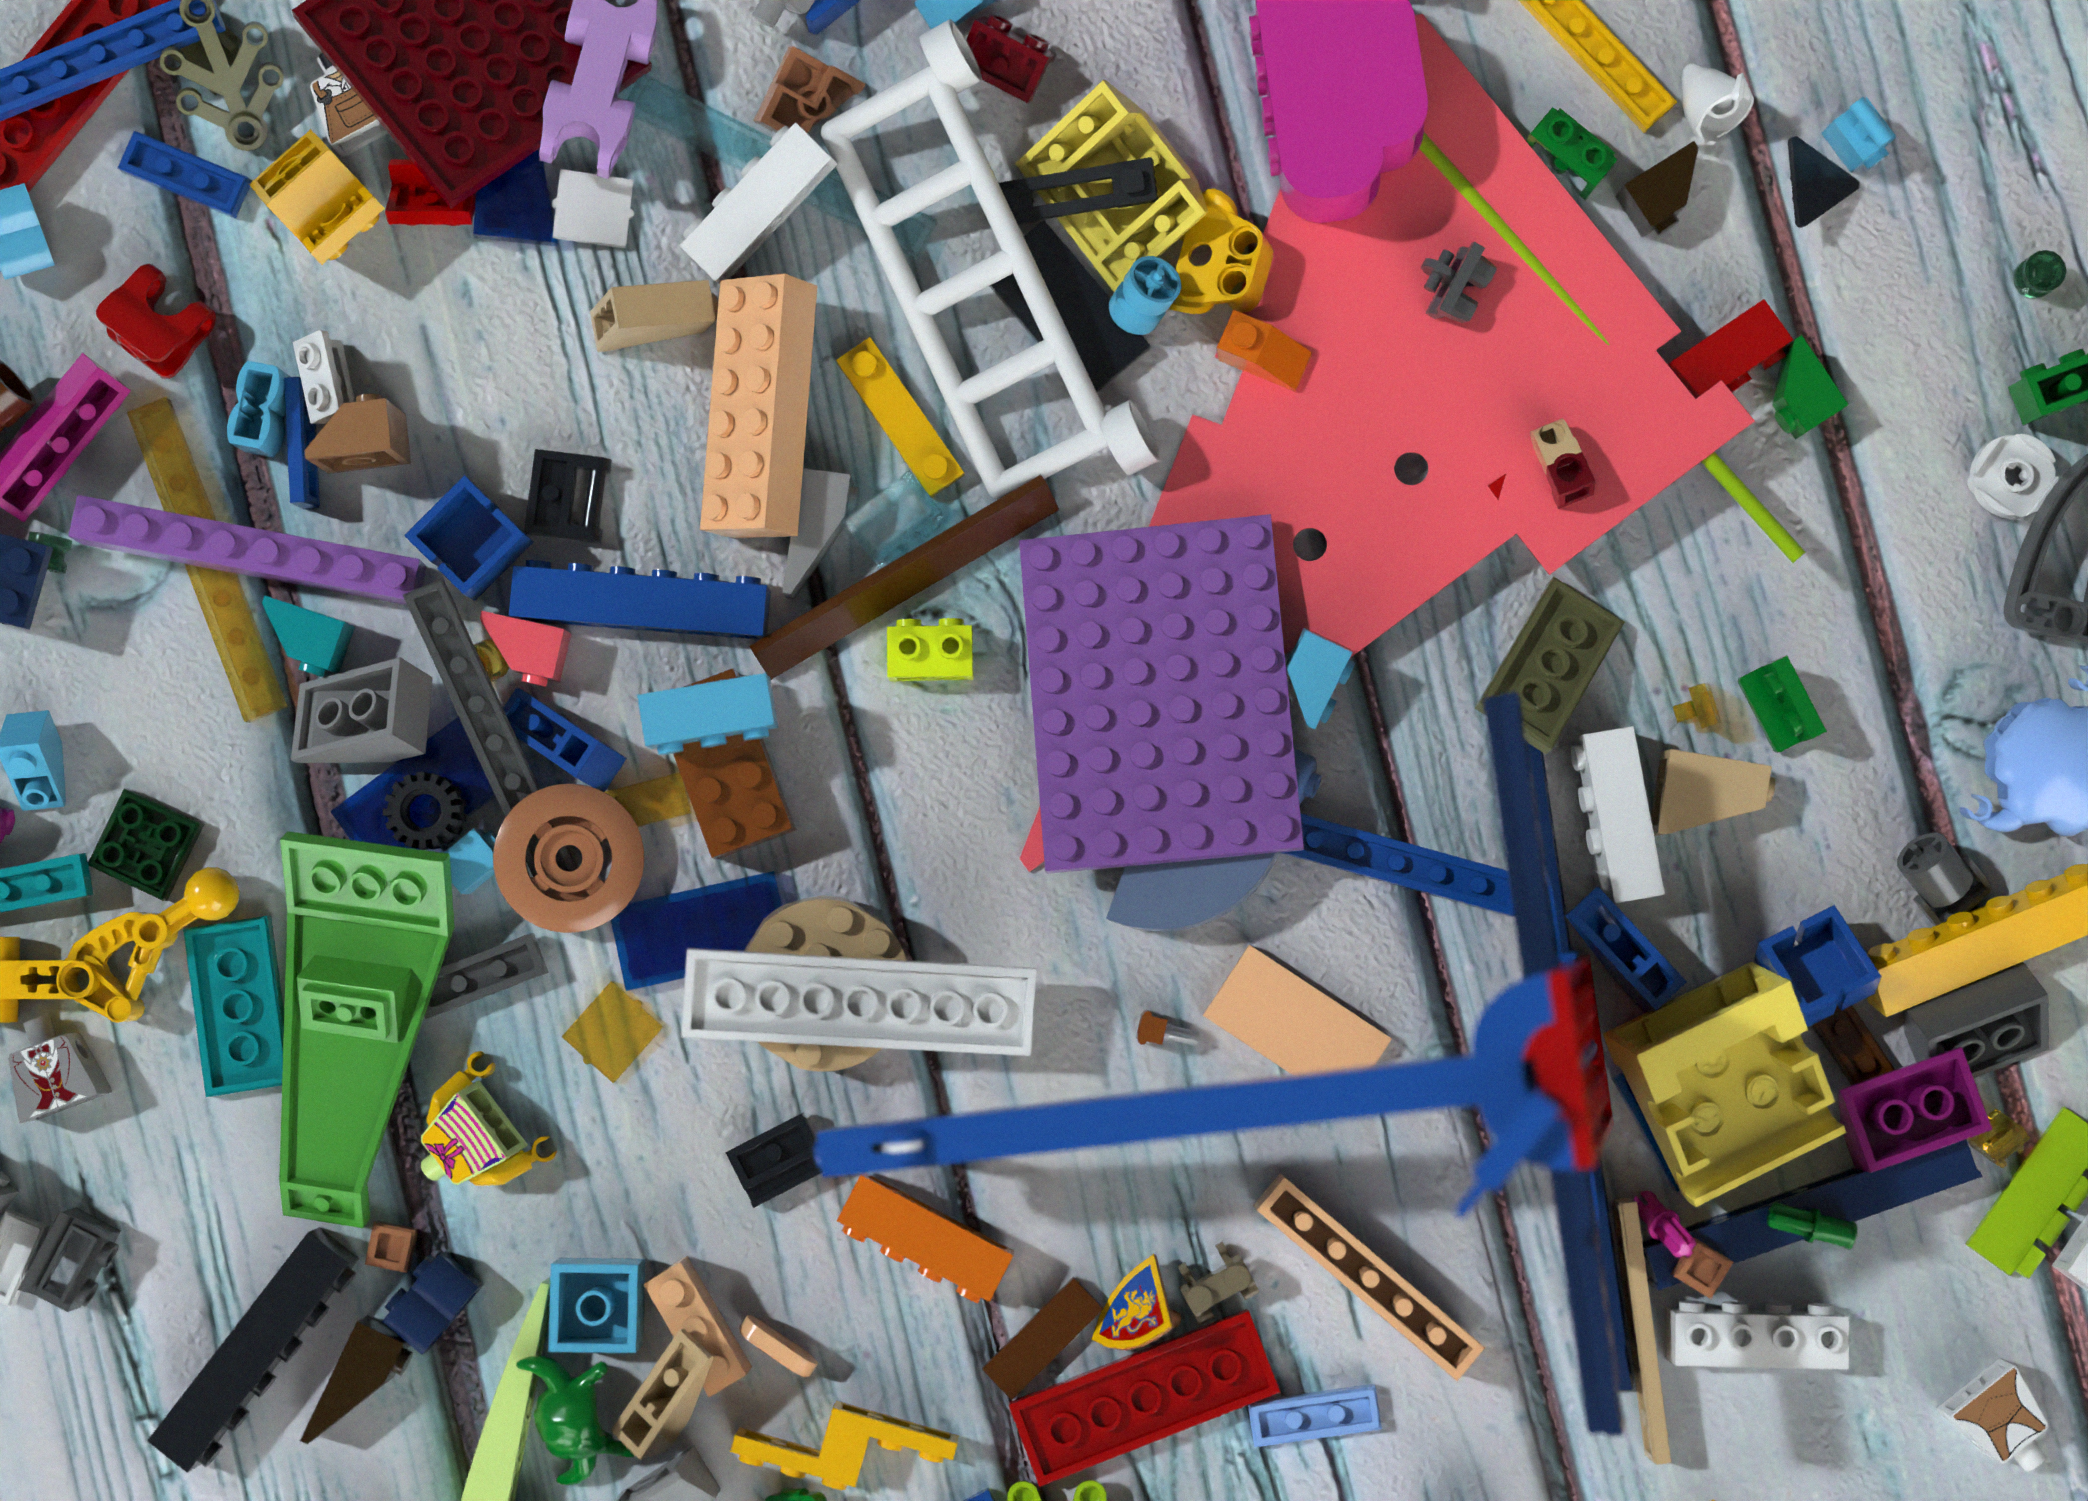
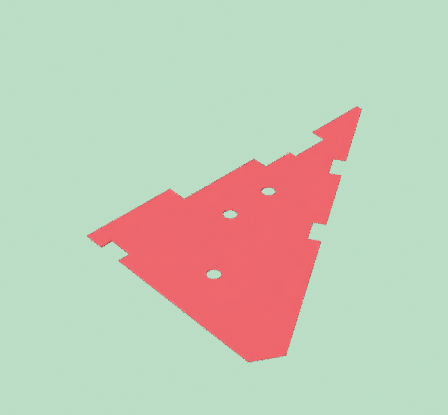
M1423 14L1415 15L1428 96V111L1424 122V132L1556 279L1596 326L1609 345L1596 335L1538 276L1420 149L1412 160L1404 166L1393 171L1380 173V185L1376 198L1364 212L1350 219L1327 223H1316L1302 219L1287 206L1280 188L1263 235L1273 249V260L1263 295L1259 304L1253 310L1241 313L1273 325L1310 350L1312 356L1296 392L1242 371L1222 425L1192 414L1149 527L1271 514L1285 655L1294 649L1303 628H1306L1350 649L1353 652L1350 657L1352 658L1516 534L1550 575L1755 422L1722 380L1697 399L1685 387L1656 351L1681 332L1679 327ZM1472 242L1483 246L1485 249L1481 256L1497 267V270L1486 288L1480 289L1475 285L1464 287L1462 293L1478 302V307L1471 320L1460 323L1446 316L1434 319L1427 315L1426 311L1435 293L1429 292L1424 288L1429 278L1421 269L1426 258L1438 260L1443 250L1450 251L1455 257L1460 247L1469 248ZM1246 282L1243 283L1241 291L1245 288ZM1563 418L1570 428L1573 437H1576L1596 482L1594 495L1558 509L1552 496V489L1533 448L1530 431ZM1406 453H1417L1426 460L1428 473L1422 482L1415 485H1407L1396 477L1394 466L1400 456ZM1506 474L1499 500H1497L1488 485ZM1316 529L1325 536L1327 548L1319 559L1305 561L1296 555L1293 542L1296 535L1302 530ZM1040 807L1019 858L1029 872L1044 862Z

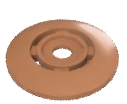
M558 784L545 787L525 797L505 817L495 840L493 867L496 881L504 898L516 913L525 920L550 931L562 933L582 932L610 921L632 900L643 875L644 846L634 819L624 806L612 796L587 785ZM535 835L539 839L534 853L537 875L530 877L526 865V854L529 841ZM604 839H608L612 852V865L606 881H602L598 877L604 861L603 849L600 844ZM565 845H573L582 853V863L574 871L562 870L556 863V854Z

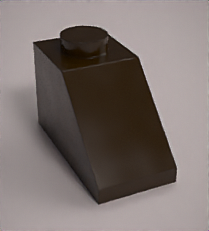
M1695 141L1624 184L1616 194V199L1641 237H1644L1653 230H1655L1657 235H1661L1679 222L1677 215L1687 205L1699 148Z

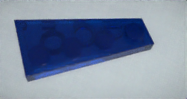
M540 148L476 192L474 238L558 246V240L553 238L554 220L544 162L540 161L539 156Z

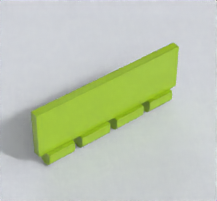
M2061 1107L1965 1243L1966 1246L2008 1276H2011L2015 1270L2020 1275L2030 1279L2046 1256L2033 1243L2037 1239L2051 1248L2070 1222L2066 1215L2057 1210L2059 1206L2062 1205L2069 1211L2076 1213L2088 1196V1179L2082 1176L2085 1170L2088 1172V1123L2066 1107Z

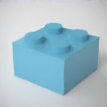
M559 1258L551 1263L549 1352L636 1353L644 1345L645 1287L643 1284L645 1283V1259Z

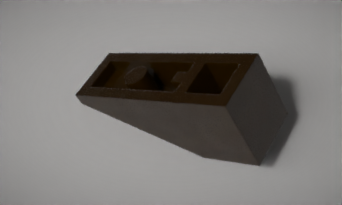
M368 1315L358 1320L300 1441L309 1444L394 1378L396 1374L402 1376L413 1356V1352L408 1350L410 1345L383 1322Z

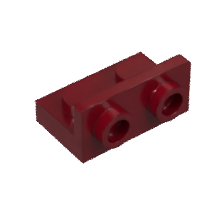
M990 14L989 18L983 16L975 19L966 41L978 63L982 80L1026 103L1032 102L1048 64L1052 63L1057 55L1048 49L1050 43L1032 33H1027L1025 37L1011 30L1013 24L1010 21L995 14Z

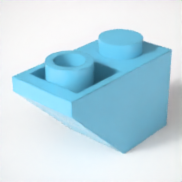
M1303 628L1286 663V669L1305 723L1308 727L1316 729L1319 721L1325 724L1328 721L1336 704V700L1331 698L1337 683L1346 684L1355 662L1350 660L1353 653L1350 649Z
M49 710L6 714L0 732V760L22 811L65 807L66 790L62 741Z

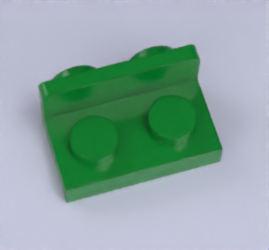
M1788 656L1771 661L1738 679V684L1774 752H1782L1800 742L1811 740L1827 732Z

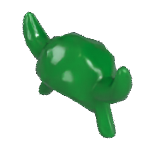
M530 1356L520 1359L516 1363V1367L532 1372L541 1377L548 1387L537 1398V1406L534 1411L535 1426L542 1442L545 1443L546 1448L552 1455L560 1459H572L573 1463L569 1470L557 1476V1483L561 1485H574L589 1478L596 1467L597 1455L599 1454L635 1457L621 1441L614 1440L612 1434L603 1430L599 1422L595 1382L607 1373L608 1367L605 1362H598L578 1377H571L563 1365L549 1357Z

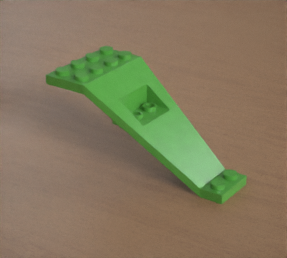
M287 831L280 839L287 905L279 1171L282 1211L284 1216L364 1228L371 1218L368 1181L455 928L450 854Z

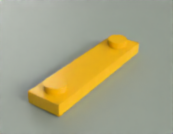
M871 337L836 359V363L930 499L965 476L964 471Z

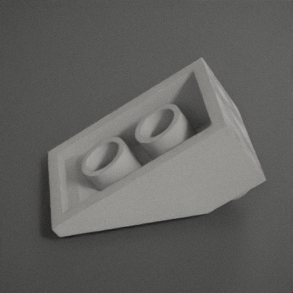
M398 657L301 683L291 760L295 763L394 762L425 754L433 677L403 658Z
M693 1445L621 1491L614 1501H713L721 1488Z

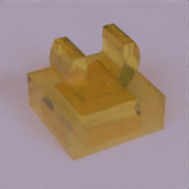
M1709 682L1688 688L1692 701L1672 706L1677 722L1698 717L1701 729L1722 722Z
M1995 1108L1987 1115L1993 1130L1968 1138L1967 1141L1972 1148L1995 1165L2004 1168L2007 1166L2005 1159L2015 1151L2021 1154L2024 1151L2023 1144L2030 1138L2021 1125Z

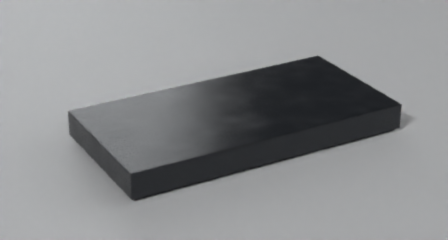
M1043 220L1024 235V239L1096 392H1099L1150 350L1151 346L1142 335L1128 333L1114 322L1109 312L1110 297L1046 221ZM1011 274L990 285L989 287L1037 343L1043 341L1041 332L1014 275Z

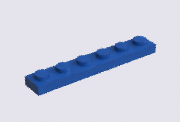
M181 0L168 1L0 69V121L159 58L161 52L167 47L181 49L201 41L196 27L188 25L180 15ZM193 0L189 4V8L194 14H202L206 11V5L200 0ZM213 0L215 3V17L212 21L218 34L226 31L216 1Z
M1301 813L1304 850L1280 852L1281 854L1514 917L1513 904L1511 903L1513 899L1510 897L1512 893L1510 892L1511 887L1508 880L1510 876L1507 874L1508 871Z

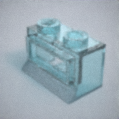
M908 470L843 523L848 532L876 567L879 568L882 564L886 563L888 565L908 552L905 546L916 537H919L922 541L932 535L941 526L938 520L943 517L942 510L917 481L912 472Z

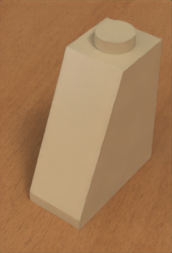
M709 280L611 287L590 311L597 352L704 333L716 321L718 301L716 295L710 291Z
M1674 749L1662 751L1651 813L1654 836L1666 835L1766 808V802L1772 800L1775 791V778L1770 777L1772 766Z

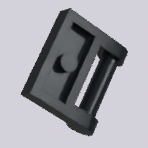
M535 449L524 532L529 535L601 543L603 530L599 529L602 500L606 473L611 472L612 460L599 456ZM578 469L589 471L582 526L571 525Z

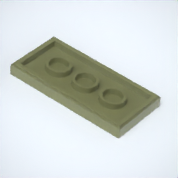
M1553 577L1547 584L1474 708L1485 715L1484 698L1512 692L1520 693L1525 739H1527L1529 744L1547 755L1557 742L1625 622Z

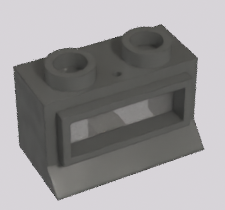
M77 1207L59 1212L18 1290L34 1294L66 1312L86 1306L97 1291L98 1283L95 1282V1279L101 1268H106L118 1251L119 1245L115 1241L121 1230Z

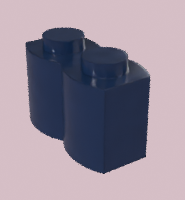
M447 1252L440 1253L436 1258L429 1254L413 1272V1275L418 1279L408 1291L400 1288L384 1307L389 1313L382 1322L421 1355L430 1350L484 1285Z

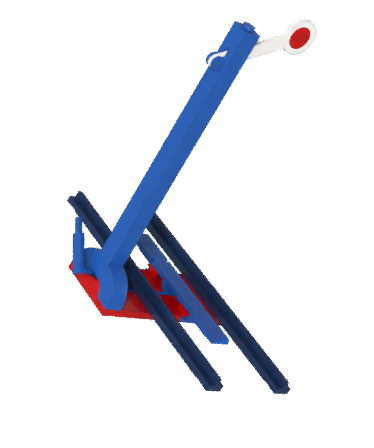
M1512 692L1501 694L1500 696L1484 698V710L1487 717L1485 721L1488 723L1486 725L1488 728L1487 733L1489 734L1488 739L1490 740L1488 744L1491 745L1489 749L1492 751L1490 755L1492 756L1491 761L1494 768L1492 772L1495 774L1493 778L1495 779L1494 783L1497 785L1495 787L1497 790L1496 795L1498 796L1497 801L1499 802L1497 806L1500 808L1498 812L1500 813V824H1502L1501 829L1504 836L1502 840L1505 842L1503 844L1505 847L1504 852L1506 853L1505 858L1507 859L1505 863L1508 865L1506 869L1509 870L1507 874L1510 876L1508 878L1510 881L1509 886L1511 887L1510 892L1512 893L1510 897L1513 899L1511 902L1513 904L1512 909L1514 910L1513 915L1515 916L1513 920L1516 922L1514 926L1517 927L1515 931L1518 933L1516 937L1518 938L1517 943L1520 950L1518 954L1521 956L1519 960L1522 962L1520 966L1522 967L1523 979L1504 989L1485 1007L1474 1028L1471 1046L1472 1054L831 1127L818 1131V1140L814 1143V1158L817 1166L821 1167L822 1178L1479 1105L1484 1124L1496 1141L1472 1170L1473 1176L1478 1180L1456 1207L1455 1214L1459 1218H1464L1487 1188L1494 1192L1498 1191L1522 1160L1539 1167L1551 1169L1549 1173L1552 1174L1551 1179L1553 1182L1551 1184L1554 1186L1552 1190L1555 1192L1553 1194L1555 1197L1554 1202L1556 1203L1555 1208L1557 1209L1555 1213L1558 1215L1556 1219L1559 1221L1557 1225L1559 1226L1558 1231L1560 1232L1559 1237L1562 1244L1560 1248L1563 1250L1561 1254L1563 1255L1562 1260L1564 1261L1563 1266L1566 1273L1564 1277L1567 1279L1565 1283L1567 1284L1566 1289L1568 1290L1567 1295L1569 1296L1568 1301L1571 1308L1569 1312L1572 1314L1570 1318L1572 1319L1571 1324L1573 1325L1572 1330L1574 1331L1573 1336L1576 1343L1574 1347L1576 1348L1575 1353L1577 1354L1576 1359L1578 1360L1577 1365L1579 1366L1578 1371L1581 1378L1579 1382L1581 1383L1580 1388L1582 1389L1581 1394L1583 1395L1582 1400L1584 1401L1583 1406L1586 1413L1584 1416L1586 1418L1585 1424L1589 1434L1606 1433L1607 1437L1624 1436L1625 1420L1619 1391L1632 1390L1634 1380L1626 1344L1628 1338L1601 1157L1602 1150L1614 1125L1590 955L1579 956V953L1572 951L1568 920L1565 916L1567 913L1544 754L1525 739L1521 694Z

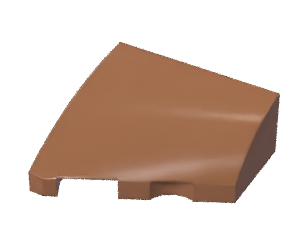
M789 46L753 122L774 133H777L786 125L790 128L796 122L808 133L819 121L828 118L837 111L836 108L845 101L863 91L865 83L835 66H828L794 46Z

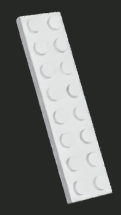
M687 948L681 1037L1031 1056L1037 969L1031 967Z

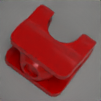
M144 264L135 270L120 287L111 292L98 305L96 316L107 327V335L113 342L161 378L171 379L180 372L196 348L211 333L216 323V314L213 309L201 301L190 303L184 310L171 316L160 315L154 312L158 299L165 291L167 280L164 273L156 266Z

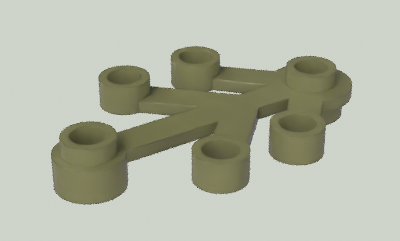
M181 0L180 15L188 25L196 27L213 71L186 59L184 52L177 47H167L161 52L160 66L169 75L179 74L224 96L229 111L203 101L200 92L191 87L183 88L178 92L176 98L177 108L185 115H197L224 128L227 140L235 148L243 151L258 149L264 144L268 135L267 123L262 116L274 90L280 88L283 84V70L278 64L273 62H266L259 67V85L247 107L240 89L258 50L262 49L268 42L267 29L263 24L255 21L249 22L243 27V41L230 67L212 21L215 17L214 1L200 0L206 5V11L202 14H194L189 8V4L193 0ZM251 29H259L263 34V39L257 43L251 42L246 36L247 32ZM169 54H175L180 57L182 63L177 68H171L165 63V57ZM268 69L275 70L279 74V79L274 83H268L263 79V73ZM185 95H193L198 100V104L194 108H187L182 104L181 99ZM242 122H249L254 126V132L250 135H243L239 132L238 126Z

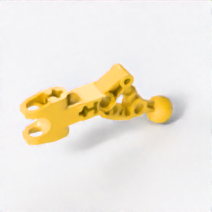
M219 867L201 869L195 872L186 882L184 897L161 913L129 912L109 920L76 941L64 960H20V937H0V1023L18 1022L19 999H73L105 1016L112 1022L120 1023L138 1020L142 1017L145 1010L144 1002L139 998V994L147 974L154 973L163 949L173 945L179 930L196 919L217 921L228 916L238 904L240 890L236 879L228 871ZM135 941L136 944L127 964L132 969L126 985H124L110 972L107 962L114 952L125 944ZM82 969L87 971L90 979L89 985L85 990L80 988L77 981L78 974ZM57 975V983H37V976Z

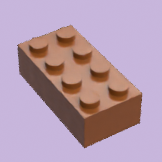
M732 668L687 686L739 678L740 675ZM743 734L727 736V744L701 748L700 741L683 744L684 751L673 753L710 856L713 859H721L796 830L763 738L744 740Z

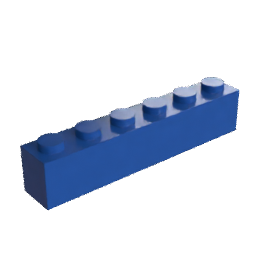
M526 560V567L513 566L509 617L535 623L756 640L767 636L771 590L767 585H761V578L736 576V582L733 583L720 582L719 575L694 573V579L677 578V572L659 569L652 570V576L635 575L636 569L621 566H611L610 573L593 572V565L582 563H568V570L551 569L552 563L542 560Z

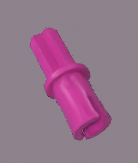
M1652 1191L1640 1192L1641 1196L1648 1202L1647 1205H1644L1635 1196L1633 1200L1637 1202L1639 1217L1648 1226L1649 1235L1655 1240H1660L1675 1257L1691 1256L1693 1254L1691 1249L1696 1245V1242L1680 1224L1679 1215L1673 1210L1666 1209Z

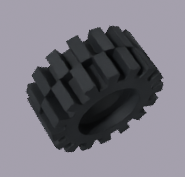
M417 772L415 775L408 774L404 776L402 782H395L391 787L394 791L385 797L384 801L388 802V806L383 808V816H387L388 822L385 825L388 830L393 831V837L397 841L403 842L405 846L410 848L435 850L441 848L444 844L449 845L454 841L453 837L456 834L460 835L463 830L460 827L461 823L467 819V814L464 813V807H467L466 799L461 798L460 794L462 791L458 786L452 784L453 781L434 773ZM426 794L432 795L441 806V815L433 826L421 828L412 821L410 807L417 797Z

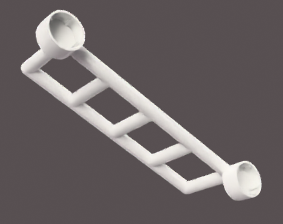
M949 19L920 35V43L929 66L827 121L821 128V137L830 156L837 162L836 169L988 494L998 500L1039 475H1042L1045 479L1107 447L1110 448L1121 469L1129 476L1160 460L1157 445L1145 419L1133 401L1128 400L1108 411H1105L957 96L958 93L982 81V75L966 39L957 25ZM930 96L960 161L880 204L850 138L919 100ZM972 185L1002 251L921 292L891 227L957 191ZM1013 274L1044 340L963 381L933 315ZM1055 363L1086 430L1005 470L974 404Z

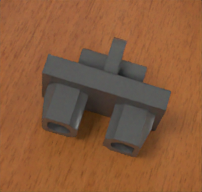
M1472 242L1469 248L1460 247L1455 257L1450 251L1443 250L1438 260L1431 258L1424 260L1421 269L1429 276L1424 288L1429 292L1435 293L1426 311L1427 315L1434 319L1446 316L1460 323L1471 320L1478 307V302L1462 293L1467 282H1470L1480 289L1486 288L1497 270V267L1481 256L1485 249L1483 246Z

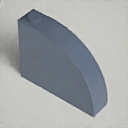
M1280 852L1126 866L1106 919L1133 929L1154 932L1186 930L1215 921L1241 905L1257 890L1269 874Z

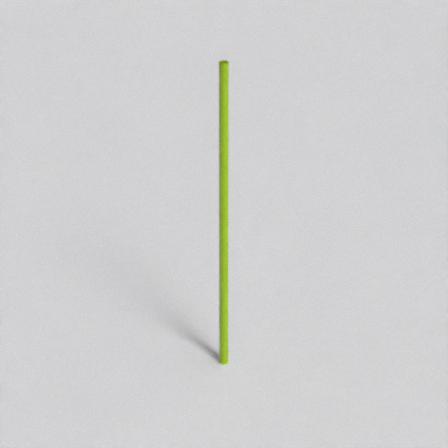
M1424 132L1419 148L1423 154L1598 337L1609 345L1596 326L1556 279ZM1713 452L1701 461L1707 470L1792 563L1806 553L1716 452Z

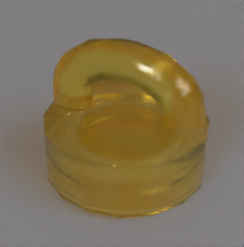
M487 639L474 644L491 682L507 674L509 665L493 640Z

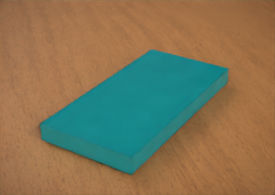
M261 916L183 929L205 1096L212 1097L281 1086L284 1005L272 917Z

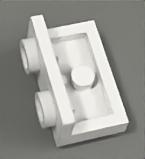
M318 330L294 341L293 347L310 423L326 424L343 403L355 402L342 340H332L329 338L327 331Z

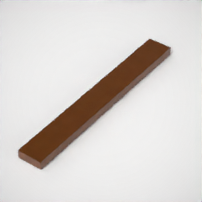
M1042 475L1037 476L750 645L753 654L771 680L1059 511L1048 484Z

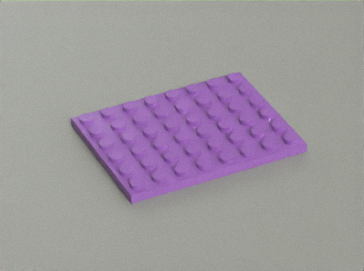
M1271 514L1019 540L1045 872L1051 874L1304 850Z

